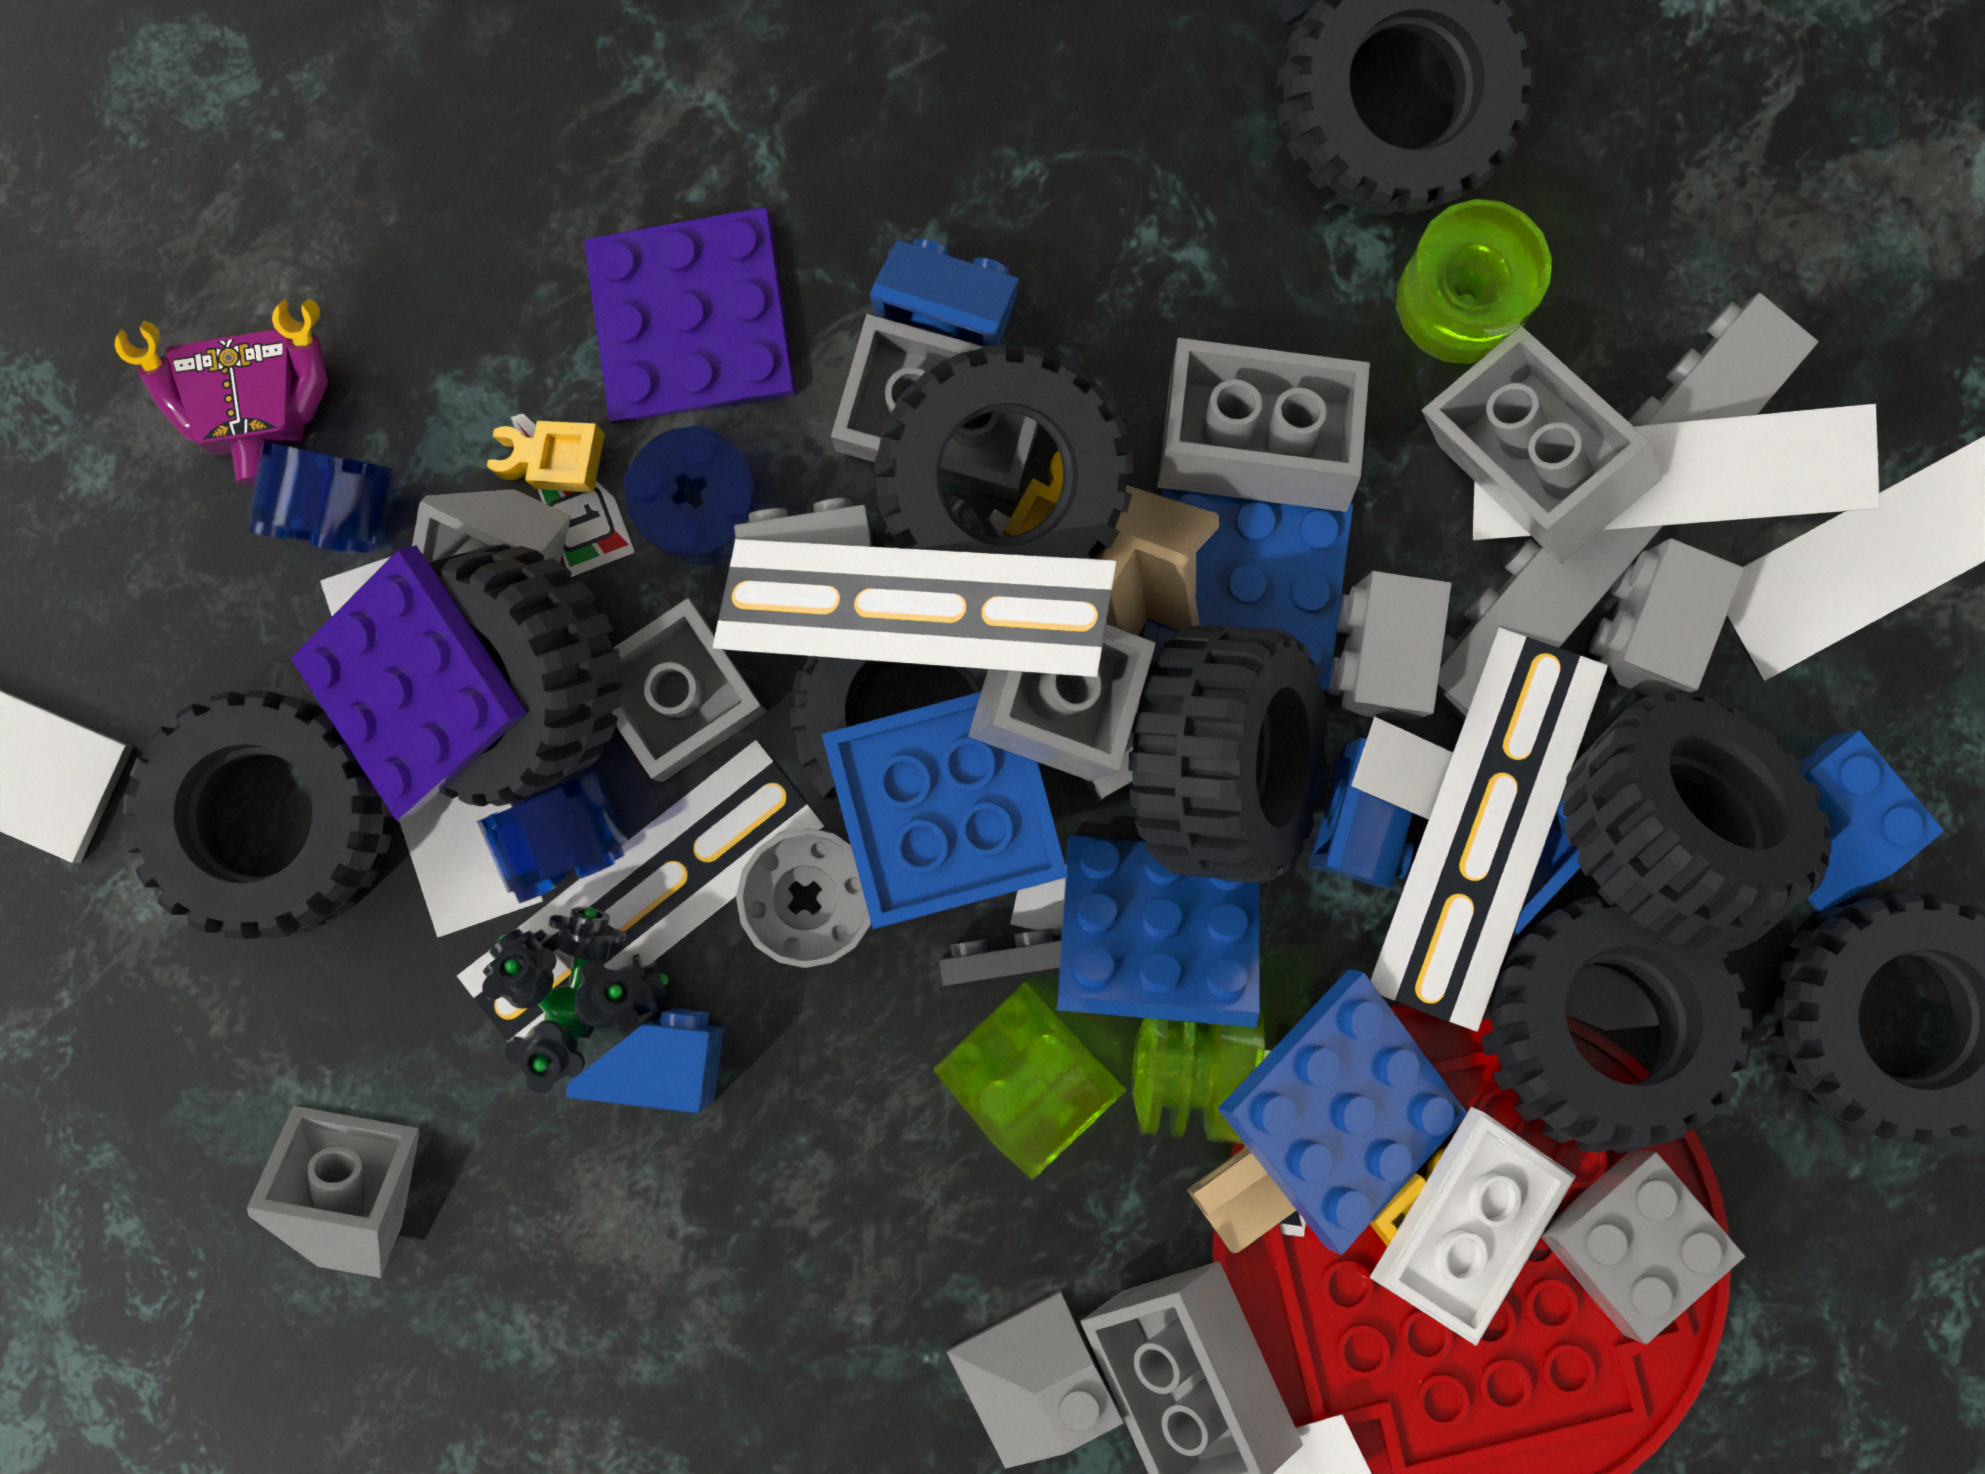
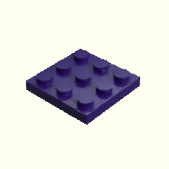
M766 207L584 239L610 423L797 396L771 213Z
M417 545L397 550L290 658L396 821L415 814L527 714V711Z

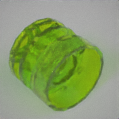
M1473 199L1448 207L1429 223L1398 281L1396 308L1404 331L1421 350L1442 361L1464 364L1480 361L1516 329L1524 326L1525 322L1529 320L1539 306L1550 285L1552 257L1544 234L1525 213L1501 201ZM1458 287V289L1462 293H1467L1472 290L1476 295V298L1474 299L1473 296L1469 293L1459 296L1456 293L1455 289Z
M1261 1008L1256 1027L1210 1024L1208 1031H1198L1197 1022L1176 1021V1028H1168V1020L1143 1019L1135 1038L1131 1095L1137 1112L1139 1135L1156 1136L1162 1107H1170V1134L1173 1138H1182L1189 1122L1191 1109L1202 1110L1203 1126L1208 1141L1245 1144L1217 1108L1264 1059V1018Z

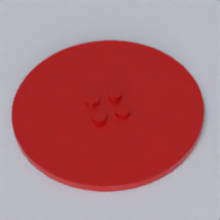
M1402 1003L1390 1007L1467 1113L1471 1107L1486 1113L1576 1175L1551 1220L1628 1153H1616L1614 1149L1600 1153L1579 1150L1575 1139L1559 1143L1544 1135L1543 1127L1546 1122L1541 1118L1527 1122L1513 1108L1514 1104L1520 1100L1513 1088L1501 1092L1492 1076L1493 1073L1502 1070L1497 1055L1485 1056L1481 1036L1492 1031V1021L1482 1019L1478 1032ZM1566 1016L1569 1032L1575 1046L1583 1058L1598 1072L1624 1084L1639 1083L1649 1076L1650 1072L1628 1052L1601 1033ZM1462 1121L1417 1170L1416 1174L1422 1176V1178L1427 1175V1166L1431 1157L1437 1151L1449 1145ZM1695 1130L1687 1131L1684 1137L1640 1149L1657 1152L1729 1237L1722 1195L1712 1165ZM1239 1136L1232 1148L1229 1159L1244 1149L1245 1143ZM1306 1222L1304 1237L1281 1234L1278 1223L1238 1253H1232L1226 1247L1214 1228L1212 1232V1263L1220 1261L1295 1428L1342 1414L1372 1474H1631L1660 1448L1679 1426L1698 1397L1711 1370L1721 1341L1729 1303L1731 1270L1648 1344H1643L1620 1332L1540 1237L1476 1346L1370 1278L1387 1249V1245L1370 1224L1342 1255L1328 1250Z

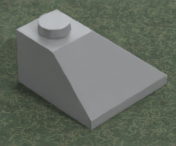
M514 489L426 495L419 504L412 546L417 545L427 562L491 545L507 544L512 548L524 546L535 549L544 555V560L553 558L560 563L571 515Z
M293 1105L247 1206L248 1216L317 1267L382 1278L402 1227L418 1145L419 1128Z
M1061 1290L947 1349V1354L1005 1469L1066 1454L1123 1424L1121 1411L1108 1382Z

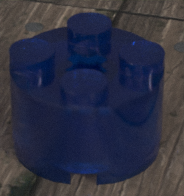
M702 426L676 428L656 436L637 453L624 476L626 506L635 527L660 553L676 561L701 565L715 564L732 556L736 539L734 525L750 523L748 515L760 510V488L743 454L731 441ZM692 486H695L699 491L702 490L701 496L704 500V503L696 509L688 502L684 503L686 501L684 492Z
M261 441L248 511V518L251 519L249 532L281 539L294 538L311 541L310 545L330 550L372 554L374 543H379L393 468Z
M598 770L582 778H575L515 803L509 809L499 813L496 811L476 821L507 893L514 892L518 903L531 900L555 889L554 885L567 879L564 872L575 868L578 878L581 879L614 865L615 860L625 856L622 845L628 842Z

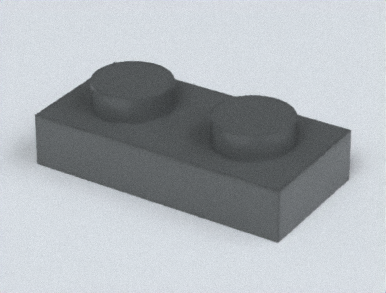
M1051 928L1014 934L1015 947L990 950L988 939L950 944L952 957L939 959L943 986L1060 968L1061 939L1053 940Z

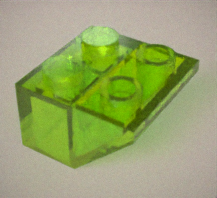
M1026 982L933 1069L991 1142L1032 1180L1126 1091L1123 1085Z

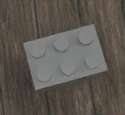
M866 314L831 434L835 450L875 462V456H877L881 439L879 436L885 420L889 418L897 404L898 398L908 386L912 385L924 372L938 363L963 352L982 348L983 346ZM992 411L969 420L955 432L944 450L940 465V481L1017 502L1039 423L1025 415L1010 411Z
M1522 326L1516 329L1422 409L1438 446L1560 564L1662 480L1651 442Z
M1178 338L1169 380L1157 487L1347 512L1361 478L1370 362Z
M1220 1261L1123 1290L1080 1321L1148 1474H1273L1303 1446Z

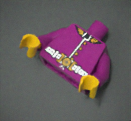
M283 299L273 311L272 321L275 329L165 347L167 358L158 356L156 352L161 340L159 329L153 323L143 321L140 325V331L147 340L149 347L143 349L136 348L129 342L126 332L121 329L115 339L116 352L127 363L141 364L138 374L153 401L187 441L197 443L198 446L214 455L232 454L237 484L254 485L267 483L275 479L271 447L295 444L302 441L304 425L312 421L328 386V377L320 340L317 335L311 333V329L320 318V308L314 300L307 299L302 304V315L305 320L303 323L291 317L288 310V301Z

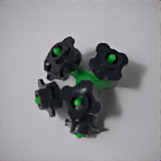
M592 907L572 908L570 917L552 915L549 918L548 925L560 930L557 948L561 952L574 957L567 986H560L556 989L552 988L554 983L552 970L556 966L557 959L549 948H544L541 944L547 935L543 929L536 933H533L531 930L523 933L518 928L507 935L500 936L498 942L489 952L494 960L483 970L487 978L482 984V991L488 999L497 1000L503 997L513 1007L519 1009L531 1008L538 1004L545 1012L544 1021L532 1027L526 1037H512L505 1047L507 1059L520 1066L527 1076L528 1087L538 1093H547L553 1088L554 1082L565 1076L577 1077L582 1072L585 1059L577 1051L578 1040L588 1031L589 1026L608 1028L613 1025L617 1031L627 1032L636 1026L638 1017L652 1011L655 1019L661 1017V1009L658 1002L669 998L665 987L668 983V976L660 973L656 962L644 966L639 953L632 955L633 964L617 970L605 968L598 961L608 957L611 942L623 943L626 933L608 925L610 916Z

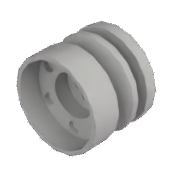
M810 828L780 833L759 846L742 869L736 895L741 925L755 947L779 963L803 968L832 963L854 949L871 924L851 845L833 833ZM797 881L800 885L807 886L813 881L819 886L821 890L815 897L820 905L817 912L811 914L809 911L802 909L795 915L790 911L788 905L793 900V896L788 888L793 882Z

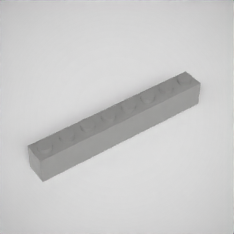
M1760 292L1741 307L1732 301L1707 328L1706 331L1714 338L1700 354L1693 348L1690 349L1666 376L1674 385L1660 402L1655 397L1650 396L1628 422L1634 427L1757 415L1819 341ZM1663 525L1601 530L1562 564L1540 544L1535 543L1531 538L1528 539L1505 565V568L1512 573V576L1500 590L1496 592L1490 586L1487 587L1465 612L1464 616L1472 623L1457 640L1449 634L1444 637L1436 698L1465 722L1499 627L1559 648Z

